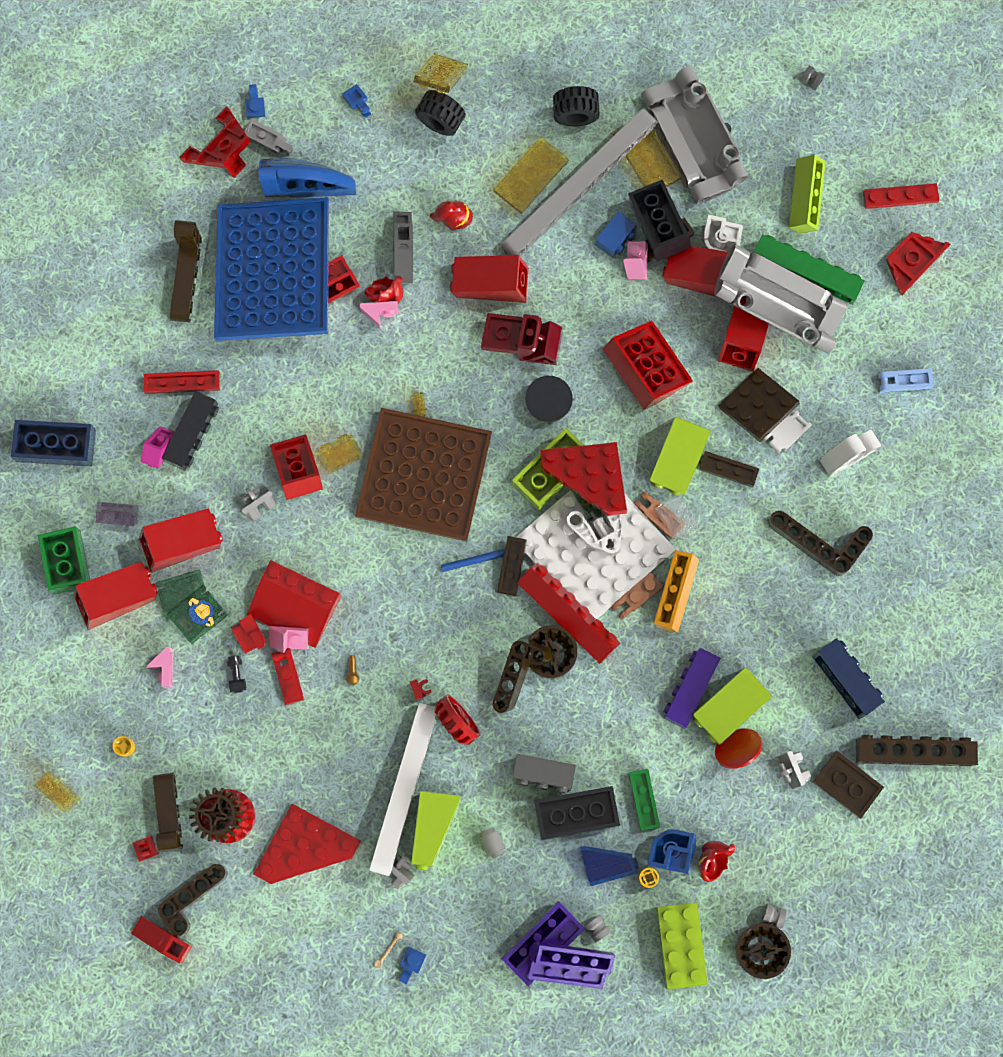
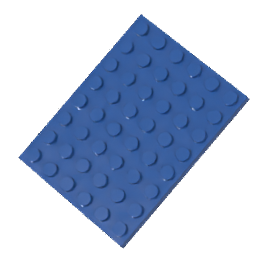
M328 197L219 204L214 314L215 341L328 334Z

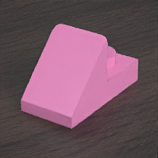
M646 241L628 242L627 259H623L628 280H647L648 242Z
M397 301L360 304L361 313L379 329H381L380 315L393 317L395 314H399Z
M270 626L269 646L280 652H285L287 648L306 650L308 648V629Z
M166 647L146 667L148 669H162V672L158 674V681L163 688H172L173 649L170 647Z

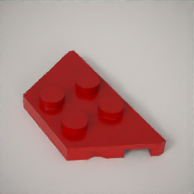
M911 232L886 258V262L900 295L903 296L951 245L949 242L942 243L935 241L934 238L923 237L920 234Z

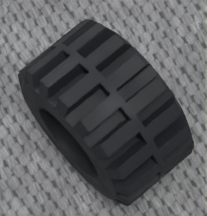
M572 86L559 90L553 95L554 120L561 125L571 127L584 126L595 122L600 116L598 92L595 89L584 86Z
M436 90L426 91L415 109L416 116L426 127L445 136H454L466 116L464 109L456 100Z

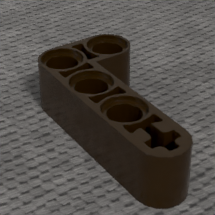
M528 639L515 641L512 644L493 699V708L496 712L504 713L515 708L530 663L533 665L548 663L552 657L549 648ZM521 644L525 646L524 653L520 650ZM539 651H540V652L542 653V655H543V659H542V660H539V658H538V656H537V654H538ZM515 662L519 665L518 672L514 669ZM509 680L513 683L512 690L508 687Z
M172 772L154 775L153 785L159 833L156 834L158 851L183 849V844H181L180 840L182 831L181 824L178 822L180 814L179 805H176V798L178 796L175 774Z
M211 865L159 905L158 913L174 935H185L189 932L190 922L183 911L227 878L228 871L224 865ZM215 869H221L222 872H220V878L214 877L210 881V879L206 877V875H208V877L213 876L215 874ZM200 880L206 882V888L203 891H199L197 888V883ZM187 892L190 896L187 903L181 901V894ZM168 904L173 907V913L169 916L164 912V908ZM180 920L185 924L182 932L176 930V923Z

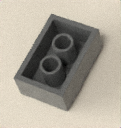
M517 754L512 780L516 781V785L527 786L528 783L536 784L535 788L547 790V787L555 788L554 792L566 794L567 791L572 789L576 765Z

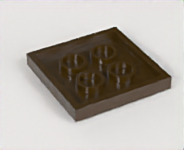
M757 368L718 406L727 416L761 442L800 404V401L761 369Z

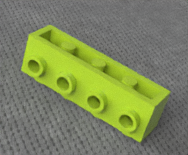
M815 154L797 158L789 228L800 234L818 231L826 161Z

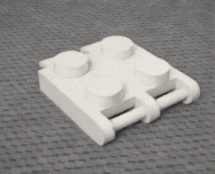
M793 410L791 412L793 415L789 414L764 438L765 441L770 437L773 439L769 445L778 453L782 449L786 452L812 426L810 422L807 423L799 415L800 412ZM795 418L799 419L805 425V427H803Z

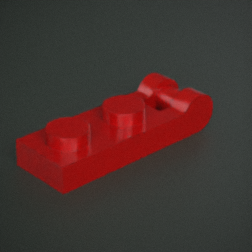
M287 648L285 652L271 653L285 705L305 700L291 648ZM287 659L288 664L281 666L280 660Z

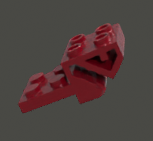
M487 313L481 350L518 354L519 360L525 362L557 365L563 329L562 326L552 321L542 323L541 317L537 315L524 314L523 317Z

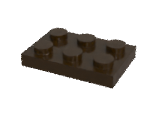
M837 750L812 781L859 819L863 817L884 789V786Z

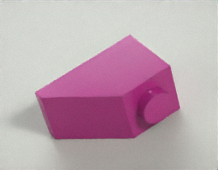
M159 426L144 443L140 462L158 469L164 462L162 456L174 431Z

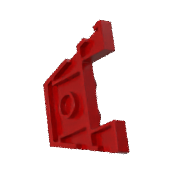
M226 106L216 117L217 121L225 127L202 152L189 146L179 158L182 162L188 164L227 168L251 141L233 113Z

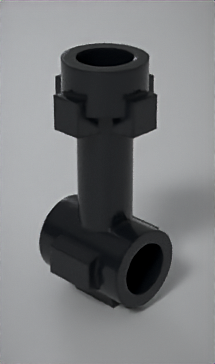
M240 656L228 657L227 666L231 667L233 680L229 681L230 692L242 693L243 690H246L245 678L241 679L239 665H242Z

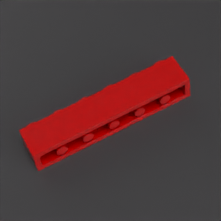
M536 563L531 566L517 582L599 664L605 661L621 644L617 637L609 632L600 620L595 619L590 614L588 608L581 605L575 596L562 586L558 579L553 578L548 573V570L543 565Z

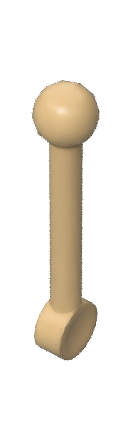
M401 932L395 934L394 940L379 960L375 961L374 966L376 968L382 967L383 960L396 942L402 939L403 935Z

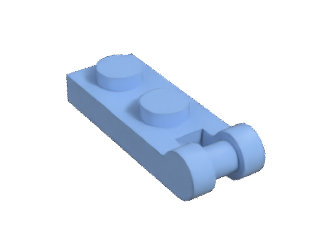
M931 368L878 373V380L881 381V386H879L880 393L932 389L934 387ZM888 379H893L894 384H889Z

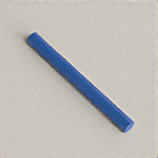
M505 549L442 564V572L504 557Z

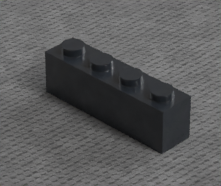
M197 391L194 392L162 456L165 463L183 471L187 467H191L194 461L192 456L195 450L198 451L202 445L201 438L204 433H208L211 427L209 422L212 417H216L219 411L218 403L215 399Z

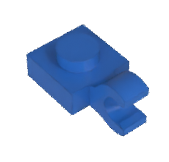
M256 84L249 85L250 99H245L247 118L266 117L264 98H258Z
M357 84L342 93L343 98L352 110L358 108L365 118L371 115L370 108L365 103L368 101V98Z
M410 947L407 948L400 966L405 968L399 980L400 982L407 984L412 972L419 973L426 954Z

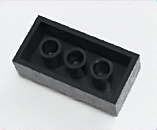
M663 179L628 193L631 207L657 262L692 248L689 234Z
M613 786L534 800L541 841L620 826Z

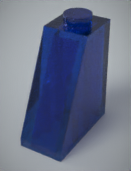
M588 846L579 847L590 886L637 874L636 870L639 869L637 858H633L632 854Z

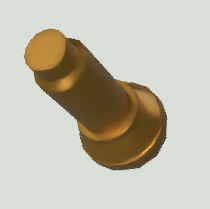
M351 655L348 660L349 673L346 681L350 685H356L360 677L356 670L355 656Z

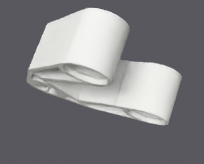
M872 430L863 433L859 437L857 434H854L826 453L820 459V462L829 477L873 453L881 447V444Z
M573 511L568 514V525L589 546L611 554L616 553L620 548L624 527L621 514L606 515L614 529L612 533L603 517L592 522L601 537L600 540H597L590 525L587 524L580 512ZM573 515L580 516L581 522L579 525L574 526L570 523V518ZM612 539V542L615 540L617 543L614 550L606 548V545H608L607 541Z

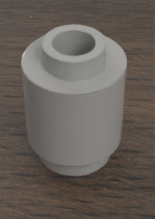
M494 827L480 833V841L488 857L496 858L504 854L502 850L505 849V846Z

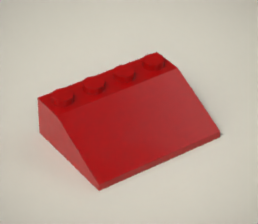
M652 320L612 337L603 348V351L643 410L658 404L693 382Z
M270 560L259 582L247 616L252 614L254 619L268 626L308 629V645L316 648L342 596L339 592Z

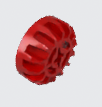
M445 695L436 703L434 712L437 715V719L441 721V725L447 729V732L459 744L470 745L481 736L475 722L451 695Z
M226 789L224 795L231 791L232 796L230 799L234 796L238 797L235 804L242 803L239 810L244 811V814L238 815L237 818L243 819V822H238L239 830L232 828V831L235 833L234 836L226 833L228 840H224L221 835V843H235L244 839L251 832L255 823L256 813L253 803L245 794L237 790ZM217 798L208 801L203 809H211L215 802H217ZM223 800V802H225V807H223V811L226 814L227 811H229V813L232 814L231 807H229V803L226 800ZM218 812L207 813L215 817L214 820H216V818L219 815H221V813ZM202 815V823L209 830L210 820L207 816ZM223 820L221 821V823L224 824V828H226L230 821ZM216 827V831L223 830L219 827Z

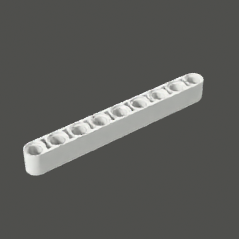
M423 703L418 705L370 867L372 872L390 876L435 724L436 714L434 706Z

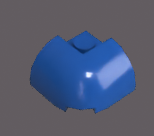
M667 829L654 838L648 865L689 874L693 855L695 856L696 835L675 829Z

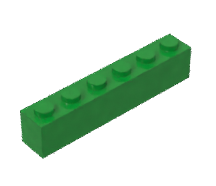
M762 234L754 253L829 291L831 295L852 305L856 301L865 281L857 274H850L844 271L842 267L832 266L824 259L814 258L806 251L796 250L792 245L776 241L770 235L765 236Z

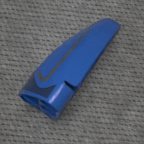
M292 158L261 159L259 162V180L265 197L287 195L292 198L356 195L355 180L351 176L327 166ZM328 183L333 184L330 188L325 187ZM309 184L315 185L313 188H306ZM290 185H296L294 189H288Z

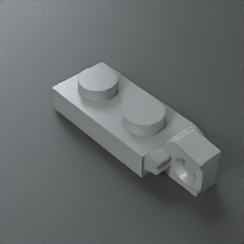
M253 119L250 120L244 130L250 141L274 153L279 154L281 151L290 156L293 151L292 145L286 143L287 139L282 134Z

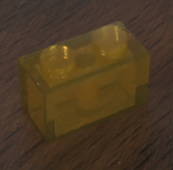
M352 433L341 435L337 438L338 441L332 444L326 443L318 450L319 456L329 474L363 458V454Z
M47 771L34 785L60 810L69 813L81 799L75 791L51 771Z

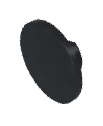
M542 376L530 384L526 392L525 401L528 411L536 419L544 422H555L568 414L572 406L573 395L568 384L561 378Z

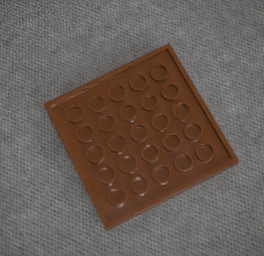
M381 408L355 518L467 542L492 431Z

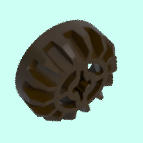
M544 626L530 635L528 640L538 644L544 643L547 648L550 647L552 651H556L553 660L551 657L549 661L551 667L530 663L529 668L532 672L541 678L553 680L565 676L573 668L577 659V645L568 631L558 626ZM552 641L559 643L563 649L560 650ZM564 652L563 661L558 665L557 659L559 654Z
M757 923L748 926L738 936V941L735 945L736 960L739 962L742 970L755 978H774L780 975L790 962V942L782 930L771 924ZM762 936L770 939L774 946L767 942H762ZM758 937L759 942L753 948H748L751 940ZM761 945H763V948L772 949V951L765 952L763 957L762 954L753 952L761 949ZM772 954H775L773 960L765 965L764 960H768ZM749 956H755V958L761 960V965L755 964Z

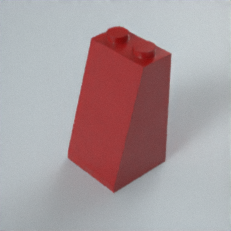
M692 246L690 249L668 257V263L663 268L662 276L669 285L717 297L714 295L715 287L728 251Z
M520 255L454 257V263L451 266L453 280L450 282V291L456 298L526 303L529 267Z
M746 296L741 297V305L746 303ZM734 306L718 362L754 372L762 351L769 323Z
M209 508L142 527L139 540L151 573L220 548L221 542H223L220 531L216 530V518L213 513L211 514Z
M142 561L75 585L74 598L88 630L156 600L158 594L157 587L154 583L151 584L149 579L151 577L150 571L147 566L144 567Z

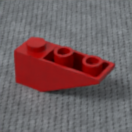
M143 916L139 918L131 932L133 936L179 964L185 961L193 944Z

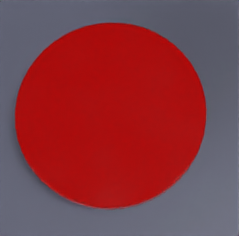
M736 729L721 744L717 743L715 757L718 763L725 768L737 769L744 767L759 756L763 746L762 739L752 729Z

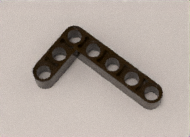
M175 220L174 237L179 245L170 308V320L190 323L191 319H189L190 313L192 314L193 308L192 296L195 294L196 284H194L198 273L197 261L200 258L201 249H199V245L202 243V237L195 222Z
M775 511L768 520L769 527L836 576H843L850 570L873 537V532L869 527L861 526L853 533L839 552L783 511ZM773 518H781L782 524H775ZM789 529H796L798 536H792L789 533ZM858 533H865L867 540H861ZM805 540H811L813 542V547H807L805 545ZM847 548H854L856 555H850ZM826 551L829 554V559L822 558L820 552ZM836 563H843L845 570H839Z

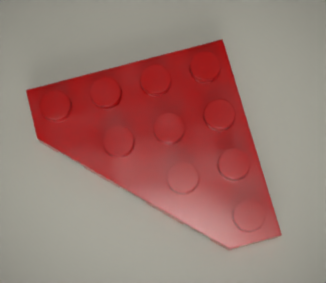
M617 442L540 450L542 470L548 475L551 474L557 478L558 482L568 489L577 492L581 498L591 505L594 504L600 508L601 512L607 516L627 514Z
M291 804L253 875L273 884L353 858L361 840Z

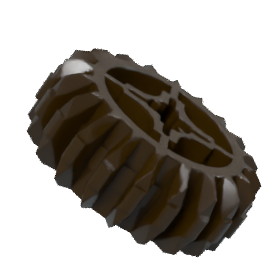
M215 787L212 789V794L206 789V797L198 794L201 801L193 800L197 807H190V811L195 812V815H189V819H195L196 821L190 825L191 827L198 826L194 831L196 834L203 831L200 838L204 839L208 834L209 842H212L214 836L216 842H220L221 835L224 840H228L226 833L234 836L235 833L232 831V828L239 830L240 827L235 824L237 821L243 822V819L237 818L238 815L244 814V811H237V808H240L242 803L235 804L238 800L237 796L230 799L232 796L231 791L224 795V788L220 789L219 794ZM217 798V802H215L211 809H203L208 801ZM223 800L229 803L232 815L226 814L223 811ZM217 809H219L220 811L218 813H221V815L226 817H217L216 820H214L215 817L207 813L217 812ZM201 815L209 818V830L203 825ZM221 821H230L226 828L216 831V827H218Z

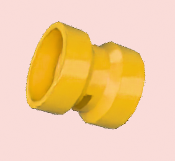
M120 736L114 740L113 750L117 755L129 757L135 752L136 747L132 739Z
M645 868L640 871L638 881L644 888H652L659 882V874L653 868Z

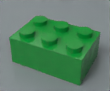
M76 526L37 535L49 592L54 595L75 590V585L90 580L81 531Z

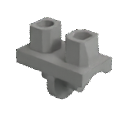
M249 487L245 489L248 494L242 499L245 503L250 499L252 501L243 506L241 511L252 521L261 516L256 508L261 503L267 511L276 506L272 498L273 494L269 489L258 497H255L261 492L258 487L253 491Z
M790 751L778 756L781 762L778 765L781 773L776 774L777 778L783 776L785 782L790 783L792 790L805 785L806 781L811 778L809 770L804 769L800 771L798 763L803 762L801 752Z
M396 853L391 872L395 875V878L391 883L397 889H400L405 884L407 885L415 876L409 871L411 865L407 862L409 858L407 854L402 858Z

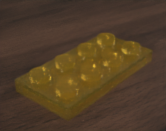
M434 53L415 74L413 82L418 83L423 88L430 87L436 89L439 93H449L467 71L468 64Z
M654 130L646 135L626 155L627 160L644 187L662 179L665 186L668 187L682 178Z
M540 137L493 189V192L519 213L523 214L569 162V158Z

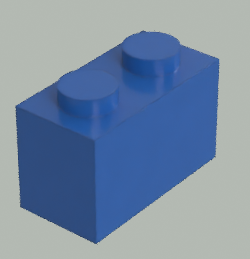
M618 212L598 236L595 245L612 258L616 254L620 255L625 249L624 244L626 241H631L637 233L635 232L636 224Z

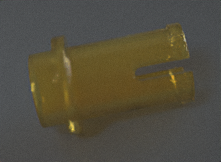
M418 392L412 394L414 403L413 414L425 417L428 410L425 408L424 393L420 392V396Z

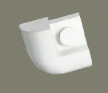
M708 215L704 231L705 245L709 249L729 252L734 244L740 246L743 225L726 222V218Z

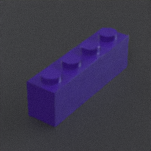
M699 648L697 652L693 651L689 659L692 663L689 669H684L680 677L683 679L681 685H676L673 690L672 696H674L672 703L668 702L663 710V713L666 714L664 719L683 729L687 728L721 659L720 657L702 648Z

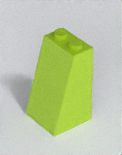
M675 417L649 480L653 482L652 486L663 489V487L671 489L669 493L679 497L681 494L685 495L711 430Z
M745 667L693 714L695 717L693 721L700 729L704 727L709 732L707 737L714 744L716 742L721 744L773 696L750 670Z
M420 791L411 863L416 865L415 869L428 871V867H433L460 804L461 797L459 795Z

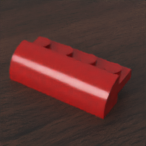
M342 255L329 261L328 304L360 287L355 275Z

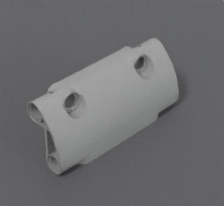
M692 66L682 68L674 79L649 87L641 93L649 110L648 113L658 121L654 129L683 186L689 188L697 205H701L703 201L707 202L725 194L749 177L740 161L739 149L734 143L706 86L699 82Z
M736 244L730 248L724 260L714 292L715 296L827 354L833 350L836 344V339L832 336L847 309V303L831 295L829 291ZM742 296H746L747 299L744 305L740 304ZM809 329L810 336L808 338H805L804 334L806 330Z

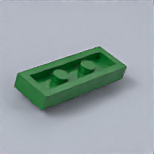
M649 769L629 772L640 832L660 828Z

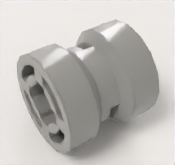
M767 903L761 922L773 923L774 926L781 929L787 910L783 908L776 910L773 905Z
M598 915L594 920L584 925L587 931L592 932V938L595 943L612 932L608 926L603 924L604 919L601 915Z

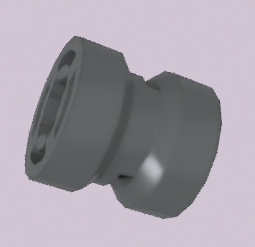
M809 65L800 82L809 84L812 89L817 90L825 74L815 71L814 67Z

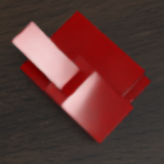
M252 614L239 620L240 623L231 627L245 654L256 648L258 650L263 648L267 642Z

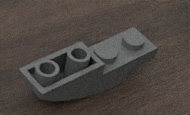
M393 211L394 278L395 276H401L403 278L401 283H413L412 212Z

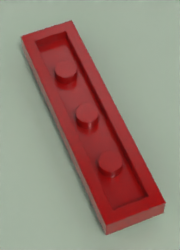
M937 183L865 189L863 191L865 209L938 203L940 201Z
M219 370L143 374L145 394L220 391Z

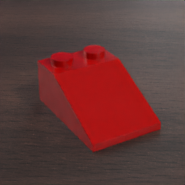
M306 434L270 444L286 500L323 490Z

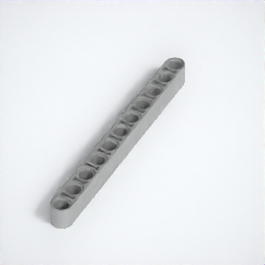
M645 109L639 111L503 242L501 247L509 255H522L648 135L658 121Z

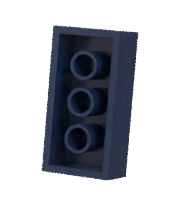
M15 420L11 458L20 463L92 467L96 429L92 424Z
M836 638L816 652L812 658L857 718L861 719L885 702L883 700L884 695L871 684L870 676L866 672L863 673L858 667L860 666L858 660L854 656L851 657L846 651L848 650L846 644Z

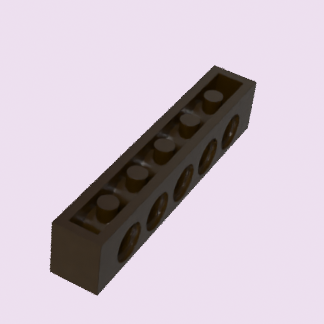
M861 735V738L856 739V763L977 766L978 743L977 741H971L969 737H961L959 741H952L951 737H939V740H932V737L922 736L920 740H912V736H900V739H893V736L882 735L881 739H873V735ZM874 744L881 747L880 755L873 752ZM894 745L900 747V755L893 753L892 748ZM914 745L920 748L919 756L912 752ZM933 746L939 748V756H935L932 753ZM953 746L959 749L958 757L952 754Z

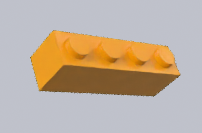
M677 550L674 552L654 624L660 629L676 633L679 631L699 561L694 554Z

